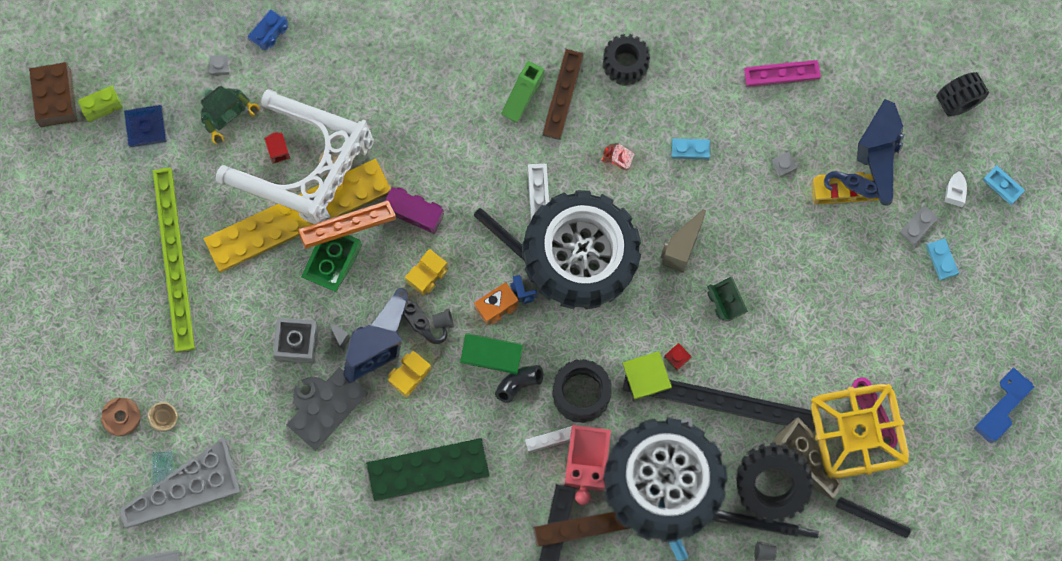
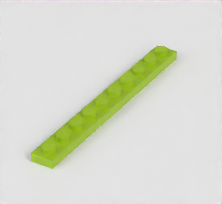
M171 167L155 169L152 171L175 352L196 350L173 169Z

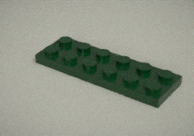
M482 438L366 462L374 502L490 477Z

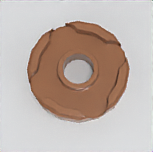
M119 397L110 400L103 407L101 415L102 425L110 434L115 436H127L134 432L141 420L138 406L128 398ZM125 412L126 418L121 422L116 421L117 413Z

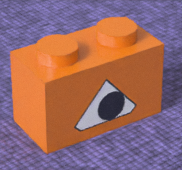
M506 282L474 302V308L487 326L498 323L502 319L501 316L506 313L508 315L512 314L518 309L517 306L519 305V300Z

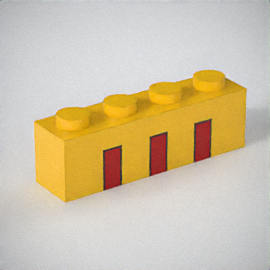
M864 172L854 173L873 181L871 174H865ZM825 174L817 175L811 182L814 205L879 201V198L868 199L849 190L837 178L830 179L829 185L833 188L830 191L824 185Z

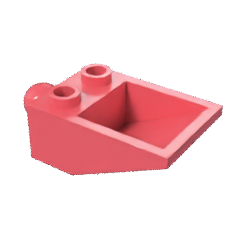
M572 425L564 486L580 489L575 495V500L580 505H586L590 502L591 495L588 490L604 491L605 481H603L608 460L611 430ZM573 472H575V473L579 472L580 476H579V477H574V476L572 475V473H573ZM592 475H599V479L594 480Z

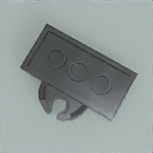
M340 367L327 381L319 377H308L301 380L304 385L311 387V392L307 395H303L297 386L294 389L293 398L299 411L286 425L314 451L325 442L368 395V392L357 382L353 381L349 384L343 375L344 371Z

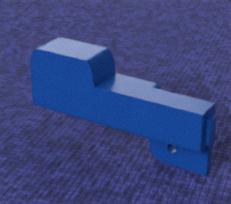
M1014 367L1000 381V386L1007 394L974 426V429L990 443H994L1012 425V421L1007 415L1034 388L1033 384Z

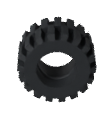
M621 34L620 38L615 36L613 41L610 40L603 54V69H605L607 76L610 75L609 79L611 81L616 79V83L619 85L620 82H624V85H628V82H631L633 85L636 84V80L641 81L642 77L647 74L650 54L649 48L645 47L646 43L644 40L640 42V37L636 36V38H633V34H629V36ZM622 53H629L637 59V62L631 66H623L617 62L616 57Z
M978 72L964 74L940 89L936 97L946 115L951 117L963 114L979 105L989 95V91Z

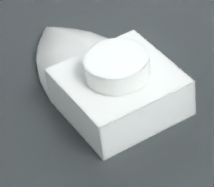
M957 172L951 177L946 187L944 202L963 207L966 201L967 183L961 172Z

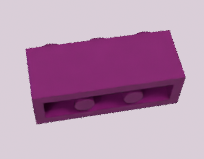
M391 187L385 201H389L396 218L432 234H435L444 216V210L439 204L435 202L430 204L419 195L412 196L400 187H397V189Z

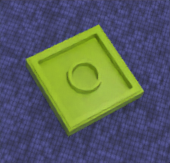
M660 351L622 362L634 400L672 388Z

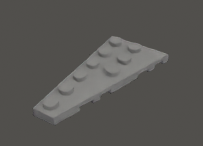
M225 436L211 447L209 446L203 450L204 452L194 459L189 460L173 471L164 480L153 485L144 494L139 495L120 508L125 528L128 529L241 493Z

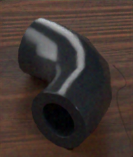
M540 365L525 366L519 368L517 374H508L498 385L495 397L502 402L510 403L520 389L528 385H540L544 376L542 367Z

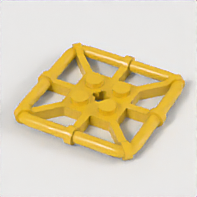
M876 384L859 388L848 387L847 390L825 393L811 399V412L816 430L815 439L818 441L823 467L829 478H844L861 474L872 475V472L895 469L908 464L909 451L903 430L904 421L901 420L896 395L890 384ZM882 391L872 408L858 409L856 396ZM887 395L893 422L879 424L876 410ZM849 397L852 411L839 413L825 404L824 401ZM819 408L837 419L839 431L824 434ZM858 425H860L862 429H865V432L862 433V436H860L858 433H855V430L857 429ZM895 428L901 453L883 442L882 429ZM841 437L844 451L832 467L826 440ZM880 447L897 460L871 465L868 449ZM862 452L864 466L837 471L848 453Z

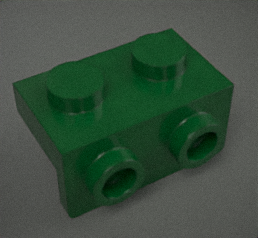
M729 277L715 285L710 284L707 286L709 290L707 292L708 297L714 302L716 315L722 321L729 322L748 312L733 277Z

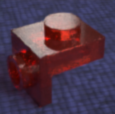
M619 143L610 144L603 151L602 161L604 163L611 162L626 171L629 170L635 153Z

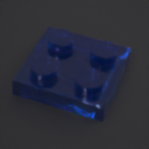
M162 105L124 110L128 146L130 148L167 142Z

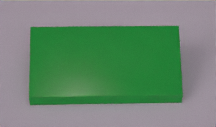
M466 333L460 363L517 374L524 344Z

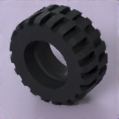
M770 442V446L766 447L765 444H761L758 450L751 449L749 456H744L741 460V465H738L736 476L737 494L740 497L742 506H746L747 512L751 515L755 513L757 519L762 520L764 517L767 518V522L773 523V519L785 522L784 518L789 517L790 520L795 518V513L801 514L805 510L804 505L810 503V495L813 494L811 468L803 454L799 455L798 450L794 447L789 449L788 444L784 443L781 446H776V442ZM780 468L792 475L793 485L783 495L768 496L756 488L757 477L767 469Z

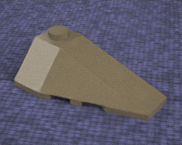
M797 417L772 442H776V446H781L782 443L788 444L789 449L794 447L798 450L799 455L803 454L811 468L813 487L832 500L843 484L839 478H829L827 476L828 474L823 467L820 448H818L813 439L815 437L814 434Z

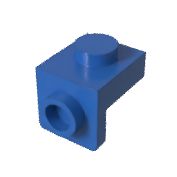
M513 276V283H510L513 293L517 295L519 302L524 304L533 302L537 298V291L525 292L521 276Z

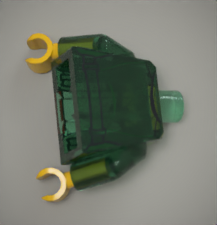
M218 86L215 90L211 88L206 89L203 92L204 98L200 102L203 106L201 109V122L207 132L212 134V141L215 145H218L215 142V138L218 136L224 142V137L217 133L216 129L220 131L245 111L246 107L248 108L249 115L255 117V114L251 111L252 108L260 111L259 106L255 103L251 104V100L241 90L226 89L222 86Z

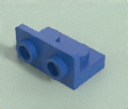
M270 9L247 36L248 39L266 51L274 46L276 38L280 34L286 32L288 28L287 18L279 16Z

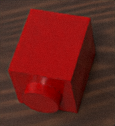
M274 132L264 138L272 164L291 159L282 132Z

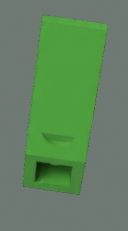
M527 61L501 112L502 116L518 123L544 79L543 68Z

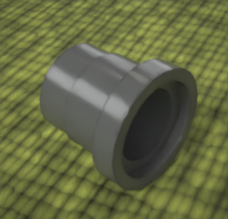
M449 308L445 309L444 312L432 315L435 329L454 327Z
M762 542L756 543L755 561H774L776 559V546L763 544Z

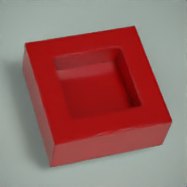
M679 343L664 355L665 359L677 371L692 358Z

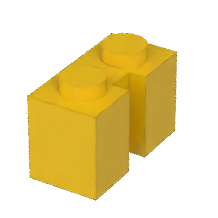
M429 249L420 259V262L405 276V280L424 296L426 292L430 293L435 288L436 284L434 283L439 278L442 279L447 274L448 264Z
M414 351L410 354L407 353L401 360L402 365L400 368H394L388 375L389 384L406 398L432 369L431 365Z

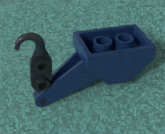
M398 288L372 325H367L364 328L359 327L352 333L343 375L350 384L399 357L402 339L397 334L402 315H404L415 332L424 336L432 344H441L447 339L446 328H442V337L435 338L431 333L429 320L418 304L408 300V291L406 289Z

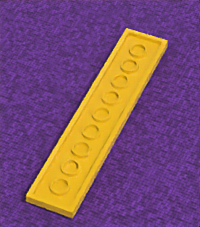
M376 158L345 173L342 184L337 187L333 200L326 207L330 219L352 212L388 195L391 188ZM319 185L309 190H306V193H315L319 188ZM276 204L203 239L218 271L221 273L298 237V229L313 225V223L301 218L299 212Z

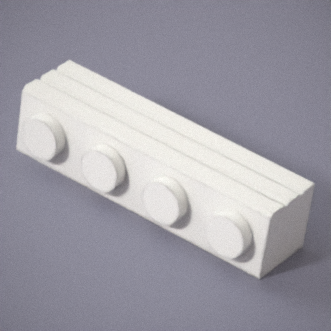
M572 426L526 439L525 444L528 454L570 442Z

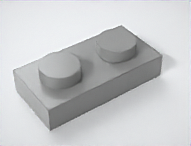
M924 205L899 234L914 246L939 217Z

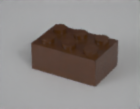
M67 62L29 68L35 121L40 128L78 122L72 72Z

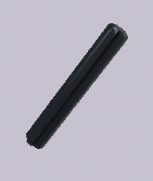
M482 208L477 209L474 217L524 260L522 258V244Z
M839 497L836 502L837 508L899 536L908 538L911 533L910 527L847 499Z

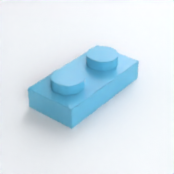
M672 139V159L710 158V139Z
M997 165L983 179L989 187L1010 205L1025 191Z
M945 238L926 245L940 281L959 274Z

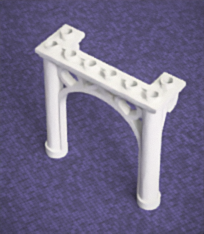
M268 89L262 96V107L314 125L324 134L325 151L319 165L309 176L289 185H277L222 165L217 171L216 182L222 185H230L299 212V216L310 223L316 224L329 220L330 215L326 207L333 200L337 187L342 184L346 171L350 170L354 157L360 151L365 155L368 149H371L374 140L366 120L356 123L278 95L277 92ZM326 128L334 130L336 132L329 136V133ZM343 138L345 140L341 148H332V143L337 139ZM332 154H333L334 156H338V158H337V160H336L335 163L332 162V161H333V156H332ZM328 174V176L326 177V179H325V181H324V183H323V181H322L321 178H322L324 175ZM313 183L319 184V188L315 193H306L307 186ZM301 190L303 196L297 195L292 192Z

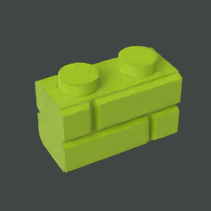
M113 85L78 99L81 110L88 122L123 108Z

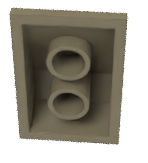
M702 209L671 237L669 243L665 242L661 255L663 259L662 265L684 273L706 210Z

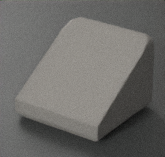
M331 324L332 332L340 348L343 349L349 340L348 332Z

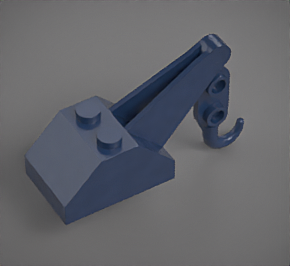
M884 99L858 143L857 161L869 165L873 181L858 174L832 171L824 178V185L828 190H833L829 185L830 179L837 178L849 190L868 199L879 198L880 203L884 206H888L893 202L894 155L901 151L904 134H902L903 124L895 103Z

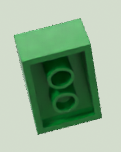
M347 235L316 245L301 278L337 292L363 245L360 239Z

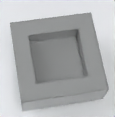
M228 55L209 56L211 76L229 74Z
M789 152L771 161L780 178L797 170V166Z

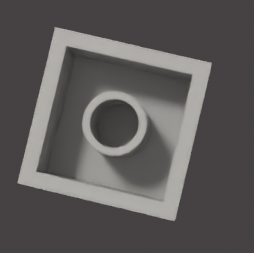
M277 318L273 351L275 360L314 364L319 327L317 322L314 320Z

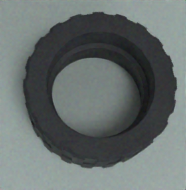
M577 359L568 362L564 367L560 368L554 378L552 392L554 405L557 407L558 412L566 419L576 423L591 422L599 418L608 407L612 393L611 380L603 367L594 361ZM576 375L592 377L600 386L598 401L587 408H578L571 405L564 397L563 389L566 381Z

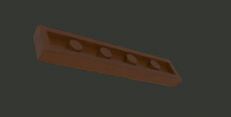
M570 49L565 50L542 136L561 140L584 56L582 52Z
M613 511L535 526L533 531L536 546L540 547L631 528L628 526L625 528L615 518L616 513Z

